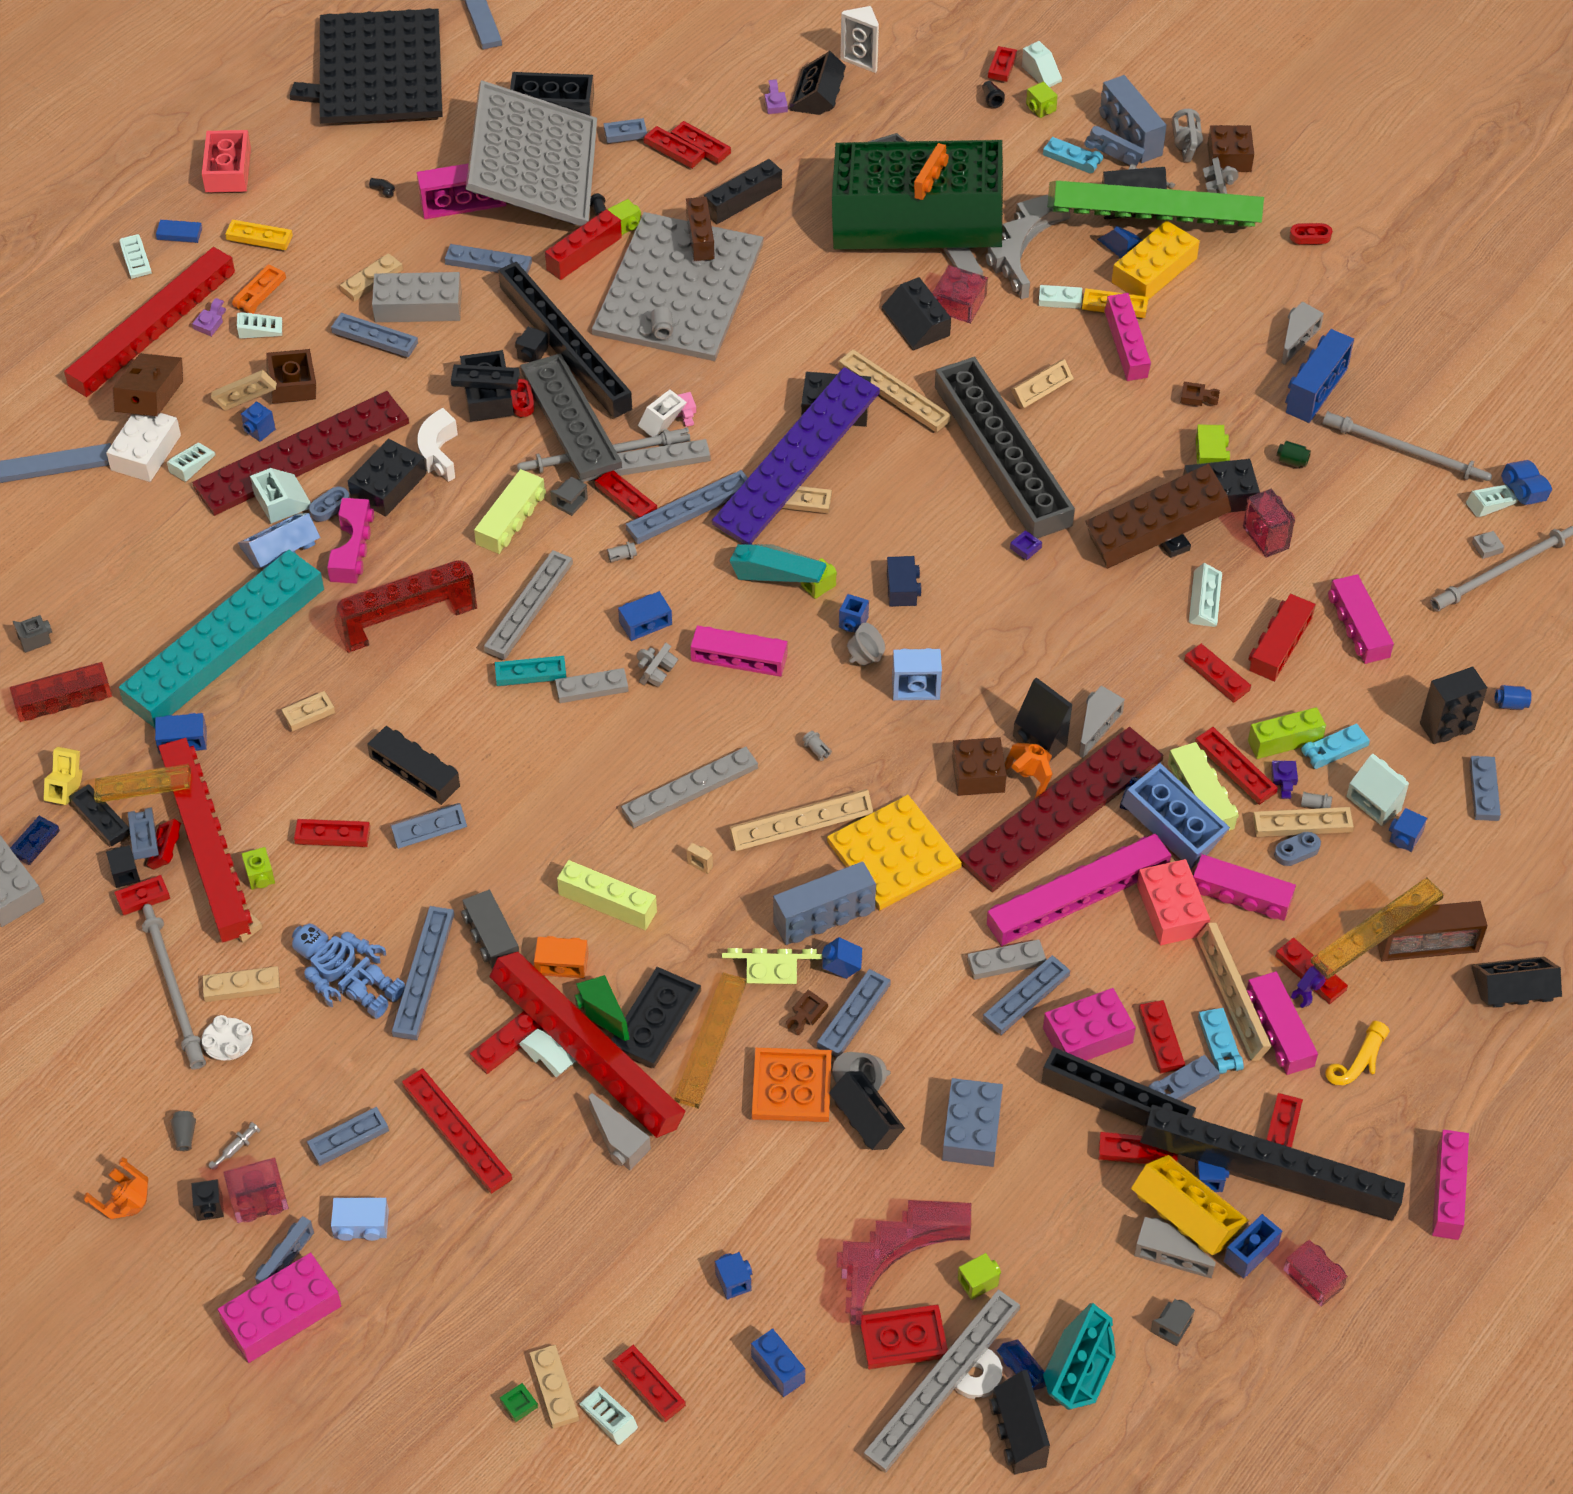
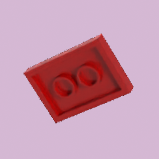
M939 1304L859 1316L868 1369L941 1359L948 1351Z

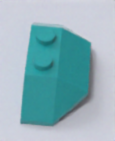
M1090 1303L1064 1329L1043 1374L1048 1395L1068 1410L1096 1403L1116 1358L1114 1335L1111 1327L1113 1326V1318L1094 1303Z

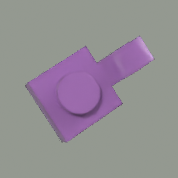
M777 79L768 80L769 94H765L767 113L788 112L785 92H778Z
M215 298L211 304L210 311L203 309L192 323L193 329L212 337L223 323L222 315L225 313L226 308L221 306L224 301Z

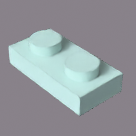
M1040 285L1039 306L1081 309L1082 288Z

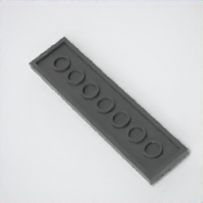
M561 353L520 365L522 375L529 382L534 397L579 479L583 480L622 468V461Z

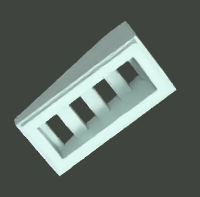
M140 235L121 238L119 242L131 279L152 274ZM140 265H145V266L138 267V268H134V269L132 268V267H136V266H140Z
M237 313L239 339L282 336V317Z
M198 442L171 458L167 462L168 470L171 474L186 482L215 456V452Z
M1507 485L1472 491L1466 504L1476 517H1481L1516 504L1518 499Z
M600 1386L579 1403L580 1407L617 1445L621 1444L638 1428L634 1417ZM603 1399L604 1402L594 1410L593 1407ZM611 1407L605 1414L600 1416L604 1411ZM618 1414L619 1416L616 1417V1418L609 1424L608 1422L611 1421V1420Z

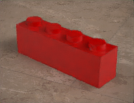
M607 209L545 251L546 270L559 280L571 274L622 238L621 219Z
M1291 593L1286 601H1281L1277 610L1278 615L1276 617L1272 616L1267 627V633L1263 632L1261 634L1258 648H1253L1248 660L1251 661L1249 671L1271 681H1276L1311 622L1315 603Z

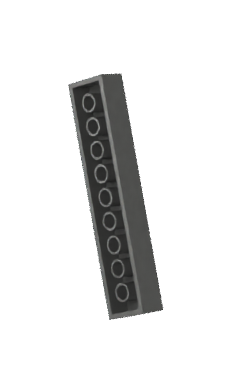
M974 356L936 369L935 389L1027 532L1038 539L1072 527L1075 513L1074 506L976 357Z

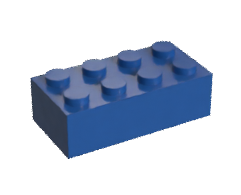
M1330 329L1326 336L1322 335L1316 350H1311L1308 361L1301 364L1298 375L1296 377L1293 376L1289 382L1288 388L1290 392L1285 400V403H1287V414L1307 423L1311 422L1347 371L1354 338Z

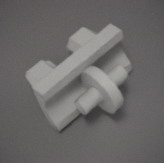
M1219 158L1212 159V166L1203 168L1207 182V191L1209 193L1228 194L1225 183L1232 185L1238 179V171L1230 166H1226L1222 170Z
M665 643L656 657L653 655L655 653L653 648L639 650L637 653V659L640 661L638 667L643 669L645 666H648L644 675L639 680L641 684L645 686L647 681L657 687L662 684L667 674L658 669V666L661 665L670 672L678 661V658L669 652L671 645Z

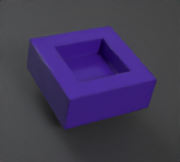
M1026 530L1010 543V549L1025 560L1031 558L1042 548V542Z

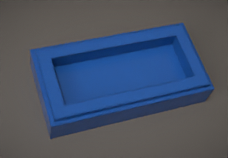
M160 220L156 238L157 240L198 243L202 231V223Z

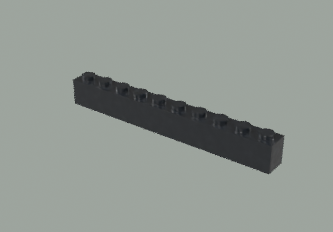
M516 261L499 269V282L502 291L535 329L547 333L549 345L557 354L561 353L569 368L609 414L615 419L631 411L632 393L518 262Z
M1155 1105L1151 1106L1144 1123L1140 1143L1222 1167L1393 1221L1402 1205L1404 1182Z

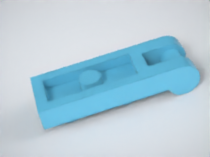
M1052 137L1043 149L1044 156L1087 173H1093L1097 165L1103 160V155L1099 151L1091 152L1055 137Z
M1356 723L1314 743H1306L1301 748V751L1306 757L1311 759V765L1318 769L1369 746L1370 739Z
M1224 1008L1199 1012L1198 1019L1215 1068L1220 1074L1226 1073L1227 1070L1231 1069L1235 1071L1243 1070V1059L1239 1055Z

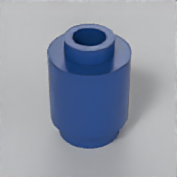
M1501 685L1495 691L1494 700L1495 703H1498L1499 708L1523 710L1530 707L1531 690L1523 686Z

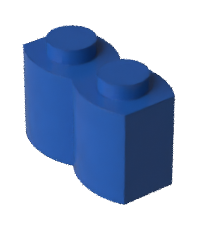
M1530 460L1507 463L1501 474L1505 485L1514 491L1516 498L1524 505L1547 501L1552 491L1549 481L1540 475L1537 467Z

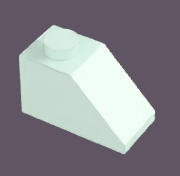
M1040 41L1023 48L1022 68L1038 83L1045 82L1049 87H1052L1062 82V77L1051 51Z

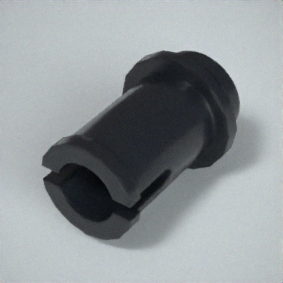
M599 193L593 194L590 198V206L594 209L595 217L606 210L605 197Z

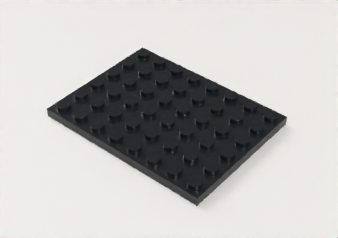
M427 8L420 10L408 9L401 11L388 10L382 12L368 11L363 13L349 12L320 15V124L443 117L439 9Z

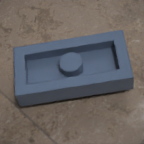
M644 118L603 123L607 143L643 139L647 134Z

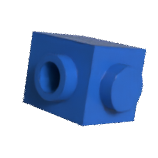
M257 401L241 413L244 431L259 442L276 430L272 411Z
M847 594L839 610V628L855 633L862 623H866L869 618V600Z
M1405 808L1399 819L1394 818L1390 825L1389 831L1392 834L1389 842L1401 849L1412 852L1424 832L1427 817Z
M840 937L836 938L824 946L822 951V968L847 979L861 969L862 947Z
M1198 1160L1195 1161L1196 1177L1214 1192H1223L1226 1178H1229V1170Z
M740 1252L725 1254L715 1261V1274L727 1300L752 1291L750 1277L752 1269L748 1260L743 1261Z

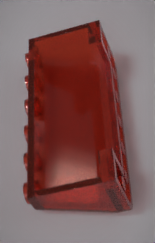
M456 560L340 600L336 607L334 622L347 653L369 646V640L363 628L448 600L456 616L477 609L473 573L466 562Z

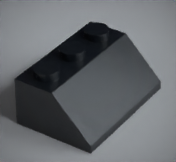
M828 51L801 69L789 109L815 115L831 111L836 105L835 101L837 94L840 92V85L844 78L846 65L831 51Z
M1153 167L1103 171L1102 184L1167 189L1166 168ZM1112 212L1110 215L1103 216L1104 219L1125 218L1115 217V213Z
M920 277L900 284L882 305V311L913 351L950 336L951 317Z
M1544 956L1471 964L1480 998L1490 1007H1503L1505 1003L1510 1002L1524 1005L1528 1004L1529 1000L1537 999L1540 1002H1551L1556 997H1562L1561 967Z
M1022 1370L996 1386L993 1390V1398L989 1399L992 1415H997L999 1424L996 1426L1000 1441L1004 1440L1007 1449H1004L1005 1460L1008 1466L1012 1465L1014 1475L1046 1468L1050 1443L1028 1371Z

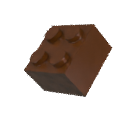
M1210 125L1207 142L1210 166L1213 165L1212 159L1218 157L1222 170L1226 166H1230L1238 172H1252L1254 146L1251 125Z
M310 349L266 353L267 374L277 383L276 389L270 392L272 403L316 399V379Z
M1001 737L953 740L952 761L957 796L1005 793L1007 775Z

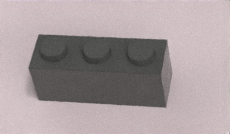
M490 889L462 900L464 910L461 911V916L466 925L470 924L472 939L475 944L479 942L481 946L479 950L484 962H489L493 969L497 958L519 952V946Z

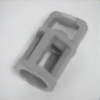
M1193 109L1179 110L1172 117L1174 142L1176 147L1182 150L1184 162H1191L1196 148L1203 142L1200 116ZM1186 115L1188 126H1179L1178 119Z

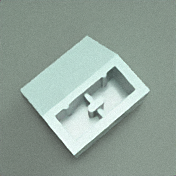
M269 468L250 476L254 495L271 524L309 509L311 502L294 474Z
M1372 754L1350 782L1346 797L1383 826L1402 810L1409 782L1401 774L1396 773L1384 760Z

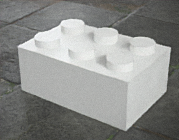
M160 413L158 417L132 414L106 452L110 469L151 482L181 436L177 418Z

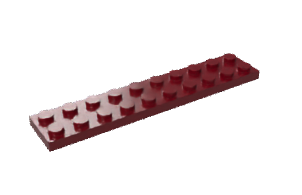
M385 391L193 481V488L215 516L255 497L250 478L251 475L273 468L298 477L409 424V417L390 393Z
M1129 726L959 856V860L962 862L961 865L988 890L994 892L1163 761L1164 755Z

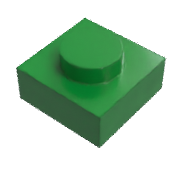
M523 1383L500 1397L501 1404L515 1423L538 1408V1403Z

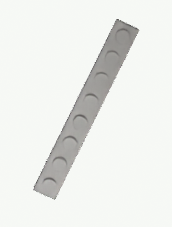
M998 1289L866 1449L864 1457L886 1473L1020 1310V1304Z

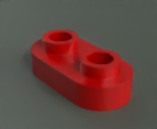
M1298 223L1291 227L1290 239L1296 244H1326L1331 240L1333 231L1329 225L1324 223Z
M519 379L517 390H511L513 413L519 417H527L534 412L532 389L527 380Z

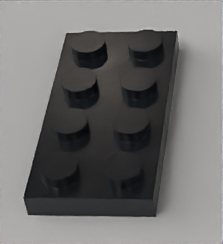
M656 967L625 1017L629 1040L624 1041L614 1035L612 1041L631 1059L655 1068L699 996L701 985Z

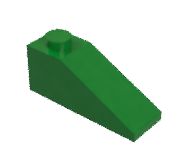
M603 975L576 983L578 994H575L574 997L578 1009L583 1008L585 1015L591 1021L624 1041L629 1040L626 1019L606 976Z

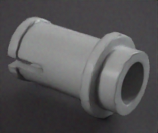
M628 541L625 545L607 549L611 563L629 557L633 559V556H637L634 542L629 543Z
M810 731L803 737L804 746L809 747L820 761H823L824 758L827 759L832 750L819 738L820 734L818 732Z
M1303 792L1301 807L1315 809L1331 808L1332 797L1328 796V793L1319 795Z

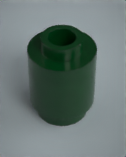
M1285 441L1284 444L1279 445L1276 456L1280 457L1279 462L1298 468L1301 466L1306 467L1311 450H1308L1306 446Z

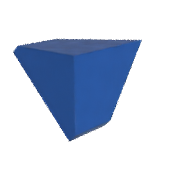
M1117 226L1114 230L1097 239L1119 258H1122L1142 241L1136 234Z

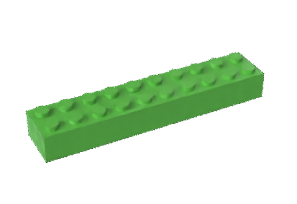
M1052 181L1049 182L1047 207L1053 208V212L1059 213L1069 212V209H1073L1074 214H1090V211H1094V215L1107 216L1112 212L1115 213V217L1127 218L1131 217V214H1135L1137 219H1152V216H1156V220L1168 221L1176 217L1177 222H1193V219H1197V223L1209 224L1214 223L1215 220L1218 221L1217 225H1234L1235 222H1238L1240 227H1255V223L1262 222L1264 197Z

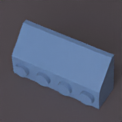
M1161 763L1128 788L1121 803L1153 834L1156 833L1159 839L1181 860L1186 859L1190 869L1199 863L1202 854L1207 856L1230 829L1224 821Z

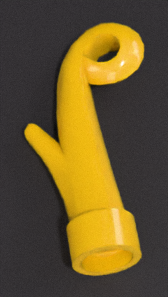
M1372 1021L1366 1030L1367 1035L1350 1069L1347 1070L1340 1064L1329 1065L1325 1071L1328 1081L1334 1085L1349 1084L1361 1074L1367 1064L1369 1065L1370 1074H1375L1377 1054L1381 1043L1384 1042L1390 1032L1389 1028L1380 1021ZM1338 1071L1342 1076H1337L1333 1072Z

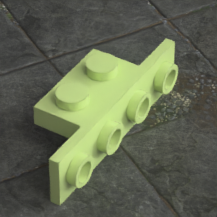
M727 948V953H722V958L747 959V983L797 984V959L822 960V954H817V949H802V954H792V949H777V954L767 953V949L752 948V953H742V948Z

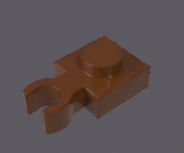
M1184 381L1180 403L1202 406L1203 402H1207L1211 405H1218L1220 390H1206L1205 384Z
M807 990L793 1006L792 1009L796 1015L786 1021L787 1029H790L793 1024H799L794 1032L796 1035H800L804 1030L806 1022L814 1025L829 1007L827 1002L810 990Z

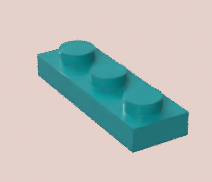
M564 656L495 662L497 686L555 681V679L567 678Z

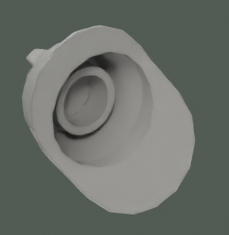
M862 623L856 630L855 635L848 641L847 648L851 655L849 662L853 663L856 661L860 665L866 666L872 662L880 661L885 651V643L881 634L873 625Z
M859 1052L841 1054L835 1060L832 1070L836 1083L846 1072L862 1071L877 1091L884 1084L887 1076L891 1074V1071L887 1070L881 1058Z

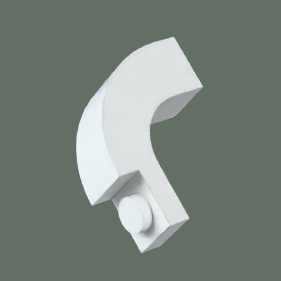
M444 408L433 413L422 424L418 433L419 454L424 456L426 472L430 473L435 470L437 475L443 476L449 482L455 478L454 463L440 448L445 442L457 436L458 433L456 420Z

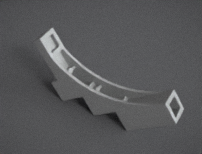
M1048 194L1017 203L1016 213L1014 214L1015 220L1004 223L1002 226V247H988V254H986L987 264L992 266L995 273L1003 272L1004 277L1009 279L1012 290L1017 292L1020 299L1029 297L1030 281L1021 269L1020 263L1027 245L1046 228L1070 219L1071 209H1069V212L1059 213L1053 212V208L1047 207Z

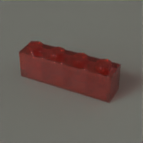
M102 662L10 687L20 722L112 697Z

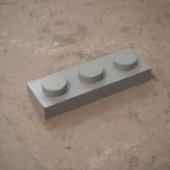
M624 668L555 679L559 703L629 692Z
M1040 939L970 953L967 960L973 978L976 980L1039 967L1046 961Z

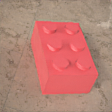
M248 130L206 131L202 166L205 192H247L251 155Z
M1184 859L1139 869L1137 888L1160 946L1196 938L1207 923H1210V917L1187 860Z

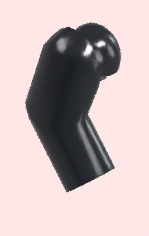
M370 178V188L383 190L382 194L385 197H393L395 186L385 179Z

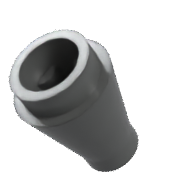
M190 1111L175 1112L170 1123L176 1143V1150L189 1151L192 1149L196 1118H194L193 1112Z

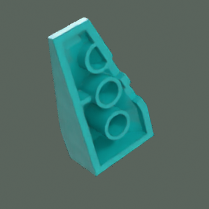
M738 544L730 559V563L739 580L819 583L826 569V563L773 544Z

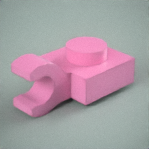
M691 392L678 394L687 403L677 417L682 416L685 427L694 425L692 417L696 413V405Z

